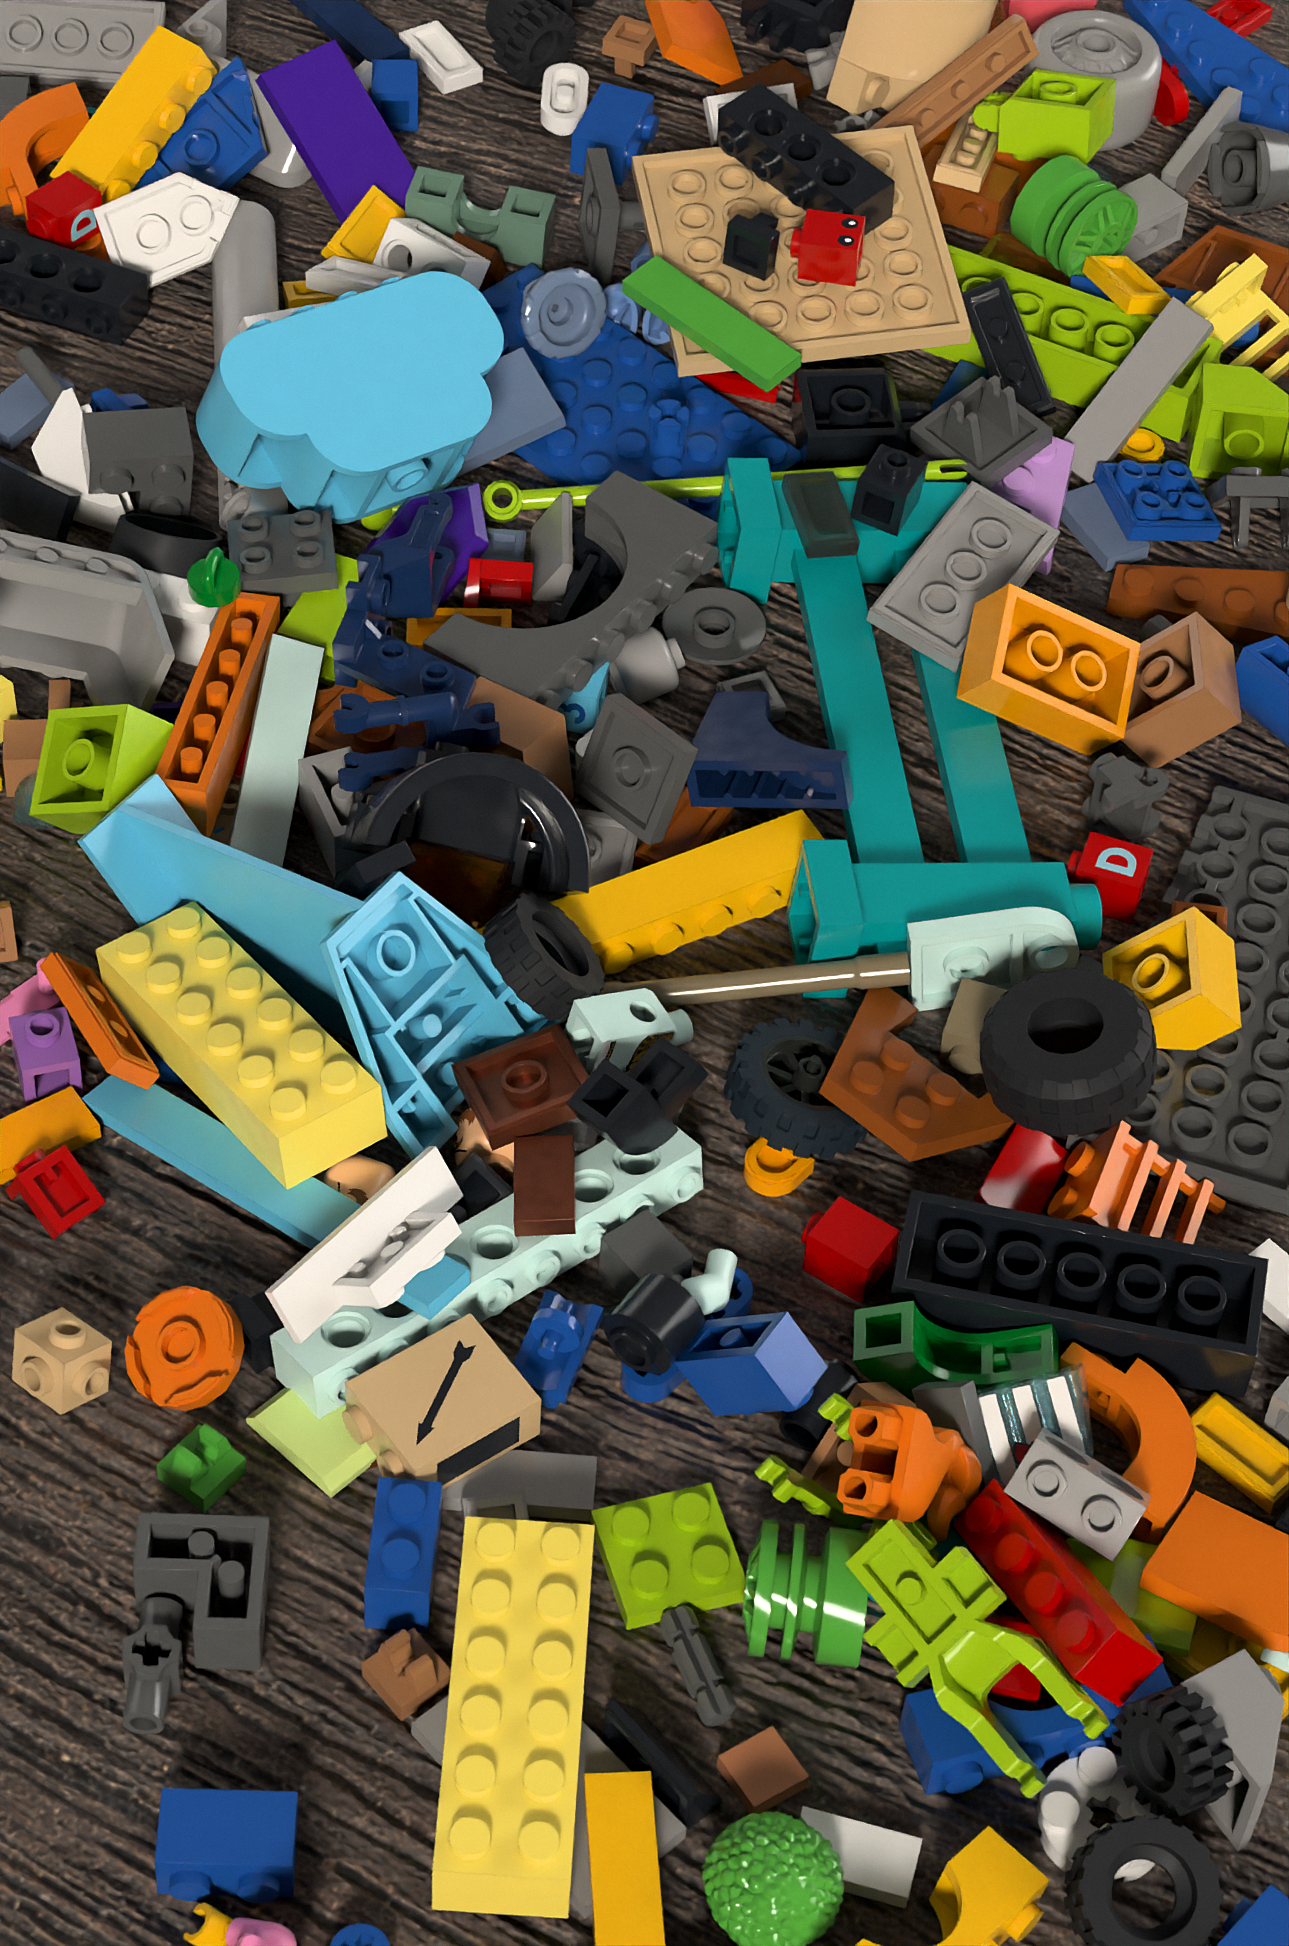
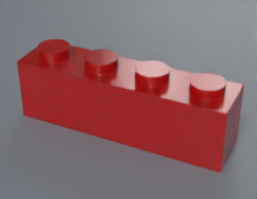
M994 1478L952 1524L1070 1675L1120 1708L1164 1659L1050 1521L1003 1492L1006 1486Z

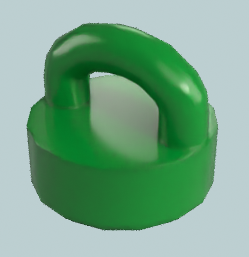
M218 547L212 548L206 558L193 564L187 574L189 594L192 600L199 605L208 608L222 607L232 603L241 593L240 571L234 562L224 558L223 551Z

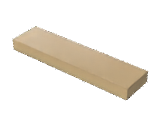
M966 112L959 118L936 165L933 181L979 193L998 151V133L990 132L988 129H978L979 127L975 125L971 116L973 113Z

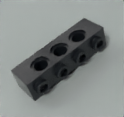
M759 82L718 109L717 145L721 147L725 154L734 157L753 171L761 181L769 183L785 195L793 205L801 207L805 211L813 209L865 216L864 236L892 217L895 181Z
M0 226V306L119 346L126 342L149 313L147 274Z

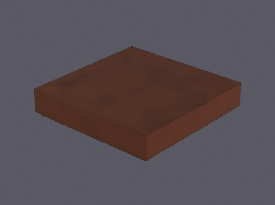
M559 1023L451 1065L455 1081L477 1118L492 1151L514 1143V1137H529L577 1118L566 1103L589 1077Z

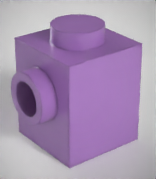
M66 1007L37 1010L24 1015L8 1017L13 1057L25 1106L27 1107L70 1086L74 1088L79 1096H83L80 1058Z

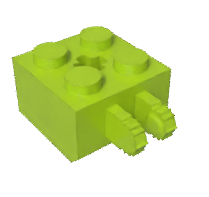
M1036 69L1024 79L1013 93L1001 92L999 94L997 91L995 93L991 92L981 104H977L971 116L975 125L979 127L978 129H988L990 132L998 133L997 152L1010 153L1015 159L1022 161H1032L1038 158L1053 159L1062 155L1076 157L1084 164H1088L1113 133L1117 79Z

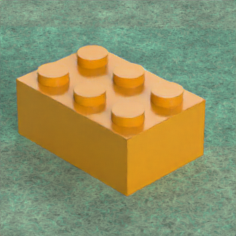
M1009 583L974 603L956 698L1088 756L1124 738L1141 643Z

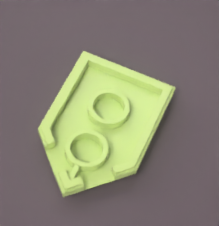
M285 1387L246 1417V1423L330 1498L367 1470L370 1464L377 1459V1456L366 1442L359 1445L347 1431L342 1418V1412L346 1410V1405L318 1419L291 1388Z

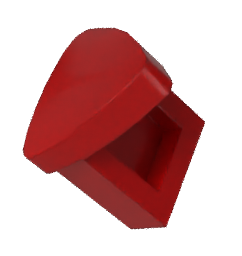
M469 557L463 608H479L480 600L531 604L533 563Z

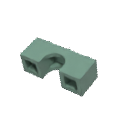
M421 166L417 167L406 194L405 218H416L451 239L455 232L477 240L495 248L502 261L521 266H527L532 263L540 269L543 268L553 240L556 195L510 185L502 208L498 210H485L475 206L467 199L463 189L464 175Z

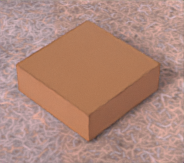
M773 1725L718 1755L717 1769L749 1814H761L808 1787L809 1775Z

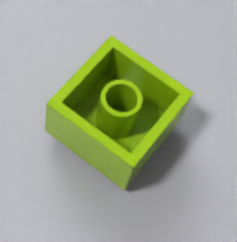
M130 704L49 709L29 815L71 833L86 834L147 778L155 774L174 724Z

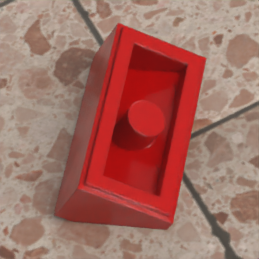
M1017 1124L979 1189L975 1202L1041 1215L1065 1173L1064 1166L1070 1153L1051 1136L1044 1134V1132L1032 1131Z

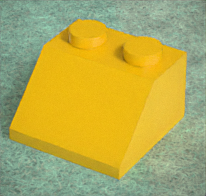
M1193 906L1102 953L1103 975L1125 984L1134 991V994L1142 1002L1144 1001L1150 1012L1152 1025H1154L1158 1049L1195 1051L1242 1028L1234 940L1196 907Z

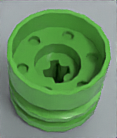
M1062 155L1051 159L1039 168L1024 185L1013 207L1010 217V228L1012 235L1018 242L1037 256L1046 257L1050 265L1056 270H1061L1068 279H1071V275L1087 277L1082 273L1086 257H1090V255L1121 256L1135 230L1138 220V206L1132 197L1123 191H1118L1111 182L1101 180L1097 172L1079 159L1069 155Z
M763 1519L761 1531L748 1556L742 1618L748 1641L747 1655L764 1657L768 1628L781 1630L780 1659L790 1660L799 1632L812 1633L815 1664L858 1668L869 1592L845 1563L864 1545L870 1531L830 1527L824 1540L821 1555L808 1554L805 1524H794L790 1552L777 1550L779 1521Z

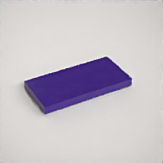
M335 39L258 76L255 80L256 84L341 225L373 185L405 210L406 194L415 172Z

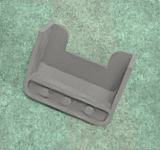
M0 529V667H16L37 671L52 678L67 677L84 681L88 697L94 706L130 704L149 713L174 660L175 653L146 571L133 560L121 555Z

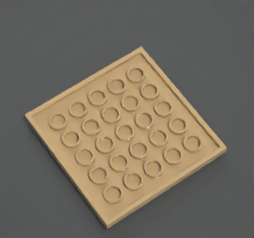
M913 125L831 134L895 181L892 217L864 236L863 255L855 287L797 279L798 258L790 257V247L794 228H803L806 211L801 207L793 205L785 195L769 183L761 181L753 171L737 159L725 154L721 147L632 156V174L651 258L656 255L801 353V363L970 343L971 326ZM760 212H763L778 219V226L775 230L780 231L775 270L766 281L722 264L727 225L736 214L751 219ZM666 323L678 377L735 371Z

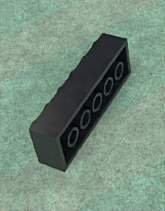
M911 1190L889 1304L914 1301L919 1312L927 1320L942 1328L961 1333H993L1052 1323L1059 1337V1360L1072 1342H1075L1091 1353L1104 1356L1115 1368L1123 1373H1126L1136 1359L1139 1358L1156 1370L1170 1384L1244 1398L1257 1359L1269 1259Z

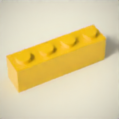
M158 25L53 169L50 177L55 179L67 171L71 172L101 192L102 205L129 194L145 171L154 165L158 153L171 135L180 129L185 116L200 95H203L210 87L212 78L216 75L217 70L202 48Z

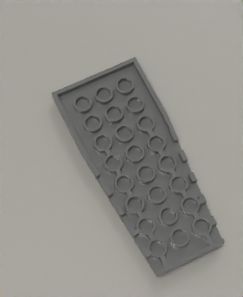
M1218 785L1213 790L1205 814H1202L1196 826L1193 840L1181 858L1177 874L1171 887L1168 886L1154 923H1151L1149 929L1169 919L1172 900L1228 907L1227 935L1234 940L1242 1028L1195 1051L1157 1048V1072L1154 1085L1151 1086L1147 1093V1098L1139 1108L1128 1114L1123 1121L1131 1126L1129 1134L1142 1144L1152 1140L1159 1145L1157 1154L1172 1163L1179 1159L1187 1166L1184 1173L1199 1183L1206 1178L1215 1184L1213 1193L1289 1215V805ZM1104 1127L1096 1130L1093 1134L1078 1137V1134L1068 1135L1065 1149L1073 1151L1081 1142L1090 1144L1110 1128ZM1150 1169L1149 1174L1159 1176L1157 1173Z

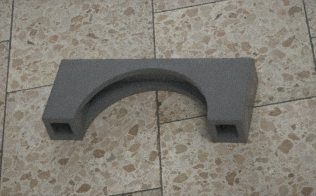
M616 470L586 497L585 536L597 543L613 558L623 575V579L615 592L604 603L577 619L548 627L526 629L493 626L469 619L456 612L423 641V650L474 674L476 679L482 676L557 711L559 706L574 692L582 691L590 681L591 676L606 662H612L619 656L624 643L637 632H645L651 626L655 617L667 605L676 603L682 597L686 588L701 574L706 575L710 572L719 554V549L716 547L718 523Z

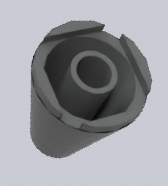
M1234 121L1223 126L1219 132H1225L1220 144H1212L1207 170L1209 187L1213 197H1220L1226 206L1220 207L1221 210L1230 215L1244 216L1289 202V133L1246 121Z

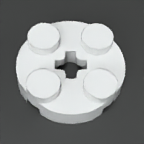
M1094 1746L1087 1748L1080 1756L1068 1759L1057 1766L1046 1779L1047 1785L1042 1788L1039 1796L1036 1819L1038 1818V1825L1042 1832L1040 1840L1046 1854L1064 1872L1071 1869L1074 1861L1071 1858L1076 1849L1084 1846L1088 1842L1086 1838L1096 1830H1099V1828L1090 1823L1093 1816L1091 1808H1108L1115 1813L1114 1818L1117 1821L1146 1815V1818L1157 1817L1150 1813V1803L1141 1806L1135 1799L1138 1788L1136 1785L1127 1788L1122 1779L1129 1774L1126 1766L1117 1767L1114 1754L1104 1747ZM1109 1823L1104 1824L1100 1829L1106 1827ZM1148 1860L1130 1861L1119 1869L1114 1879L1125 1877L1124 1882L1138 1879L1151 1870L1155 1863Z

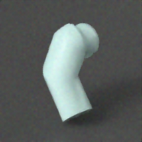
M714 1249L708 1253L704 1274L685 1279L681 1282L680 1285L696 1299L704 1315L718 1312L727 1305L737 1265L736 1255L725 1249Z

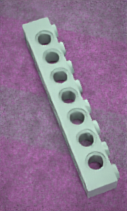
M680 1128L665 1144L652 1152L638 1156L625 1154L605 1139L575 1157L576 1234L515 1237L513 1193L458 1225L462 1233L444 1249L445 1255L469 1268L471 1284L431 1320L395 1301L379 1309L368 1306L343 1305L302 1343H294L284 1327L270 1335L276 1378L286 1388L292 1389L318 1419L323 1418L341 1406H345V1383L469 1313L479 1323L501 1313L507 1306L537 1288L546 1286L554 1278L582 1261L596 1256L600 1252L601 1237L638 1214L649 1209L657 1217L675 1205L689 1200L695 1193L703 1189L701 1146Z

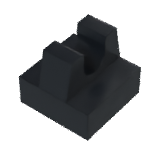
M760 212L751 219L736 214L727 225L722 264L766 281L775 270L780 231L775 230L778 226V219L763 212Z

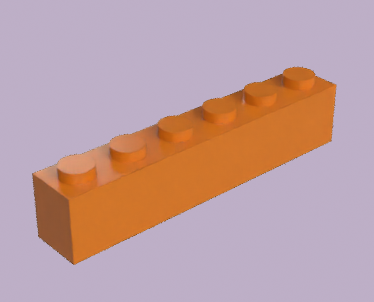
M241 592L236 600L220 608L155 772L163 780L201 835L210 838L253 722L268 643L272 634H277L280 628V597Z

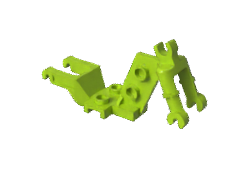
M833 1393L818 1408V1412L837 1426L834 1430L839 1437L854 1443L848 1433L851 1410L854 1407L839 1394ZM770 1455L755 1469L754 1472L760 1479L769 1482L774 1489L771 1493L781 1502L786 1503L791 1497H794L802 1502L803 1507L810 1513L823 1515L844 1529L854 1530L861 1527L869 1519L874 1520L864 1545L845 1563L886 1613L863 1637L870 1646L877 1647L899 1673L896 1678L904 1687H914L930 1672L934 1694L942 1710L973 1734L1007 1776L1016 1778L1021 1783L1020 1791L1026 1797L1033 1798L1047 1785V1780L1038 1766L1028 1757L991 1712L987 1702V1695L992 1687L1015 1665L1022 1663L1027 1667L1070 1717L1078 1719L1084 1725L1083 1732L1089 1738L1096 1739L1110 1725L1105 1713L1070 1675L1041 1638L984 1621L1007 1597L965 1547L956 1546L937 1564L940 1555L934 1548L937 1545V1541L919 1519L904 1524L901 1520L896 1519L887 1521L844 1513V1503L837 1499V1493H832L822 1488L814 1480H809L790 1468L775 1455Z

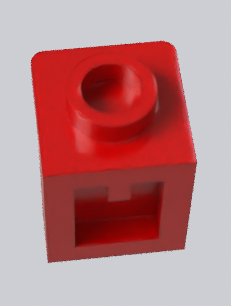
M66 1145L61 1146L48 1156L40 1148L25 1157L13 1167L17 1176L5 1190L11 1200L16 1199L20 1195L23 1197L53 1240L99 1211L106 1204L104 1198Z

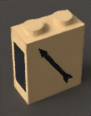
M471 1313L345 1383L346 1410L342 1412L345 1427L356 1443L361 1445L366 1442L374 1452L383 1477L442 1482L443 1490L540 1434L542 1399Z

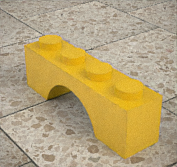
M987 1826L947 1863L929 1898L938 1916L943 1934V1941L935 1946H1000L1009 1937H1012L1017 1943L1020 1942L1035 1927L1044 1913L1037 1904L1050 1879L990 1826ZM862 1939L855 1946L879 1945L874 1944L866 1939Z

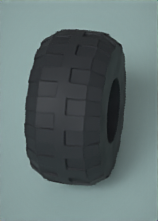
M1063 968L1050 973L1041 972L1030 976L1021 984H1015L1000 996V999L992 1008L990 1007L984 1018L982 1032H980V1063L986 1089L989 1091L994 1105L1002 1114L1004 1113L1014 1120V1123L1032 1131L1044 1132V1134L1049 1136L1063 1137V1135L1078 1134L1079 1137L1093 1134L1096 1130L1104 1127L1107 1129L1124 1120L1128 1114L1136 1108L1138 1109L1144 1102L1151 1086L1154 1085L1156 1077L1157 1043L1150 1012L1144 1001L1142 1002L1132 989L1099 972L1091 970L1087 972L1075 971L1074 968ZM1063 1051H1079L1077 1053L1057 1054Z

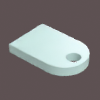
M1020 907L907 923V951L911 985H908L909 1002L919 1009L918 1011L952 1007L962 977L1009 990L1015 984L1025 982L1032 975L1041 972H1055L1063 968H1075L1079 959V947L1071 922L1061 913L1048 908ZM1058 946L1052 950L1041 951L1047 947Z

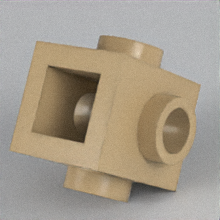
M61 1307L15 1329L12 1380L27 1390L32 1396L38 1398L62 1415L108 1392L112 1341Z

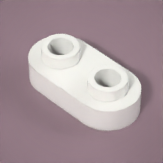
M558 63L548 67L544 72L540 121L547 130L556 135L566 136L572 134L587 109L589 76L585 69L571 63Z

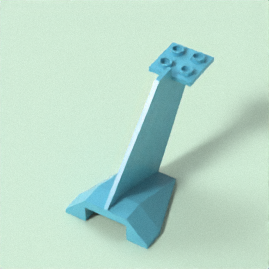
M157 773L147 778L77 841L139 927L195 901L315 1021L354 1043L364 1069L381 1085L386 1125L412 1161L428 1146H436L439 1150L459 1129L450 1114L465 1098L455 1081L451 1067L452 1064L554 1024L561 1023L559 1020H548L546 1016L537 1014L525 1002L523 1003L516 996V993L505 984L498 970L494 968L490 961L491 957L484 946L485 938L400 871L393 872L364 901L351 897L201 835Z

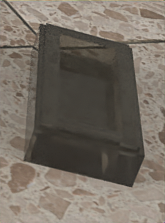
M834 472L784 474L781 488L807 559L857 555L860 541Z

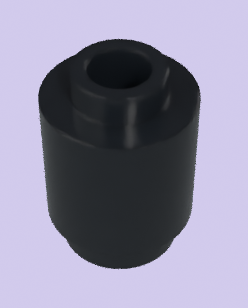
M838 1359L823 1360L828 1368L813 1386V1395L803 1406L791 1412L781 1411L783 1417L779 1422L781 1433L789 1442L805 1451L814 1452L832 1424L831 1420L824 1418L818 1412V1408L833 1393L839 1394L847 1400L856 1384H859L856 1372L848 1364Z

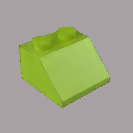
M1203 362L1187 434V467L1191 470L1193 477L1220 480V475L1231 474V469L1237 467L1262 468V476L1281 475L1282 469L1289 468V394L1253 367Z

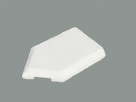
M177 172L93 209L111 263L147 274L149 289L212 262L240 199Z

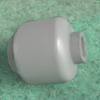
M649 627L643 633L637 632L624 643L619 656L614 661L609 662V680L615 693L623 694L638 705L675 690L679 684L677 669L686 666L676 639L672 637L665 640L662 634L653 627Z

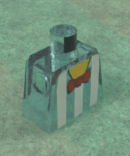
M1083 1363L976 1390L997 1477L1005 1486L1009 1483L1043 1427L1094 1459L1086 1372Z

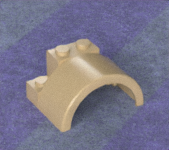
M855 0L826 100L853 115L879 107L889 112L892 111L988 34L998 0ZM977 104L967 112L973 113Z

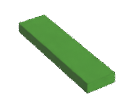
M657 255L622 280L623 294L766 393L801 367V353Z

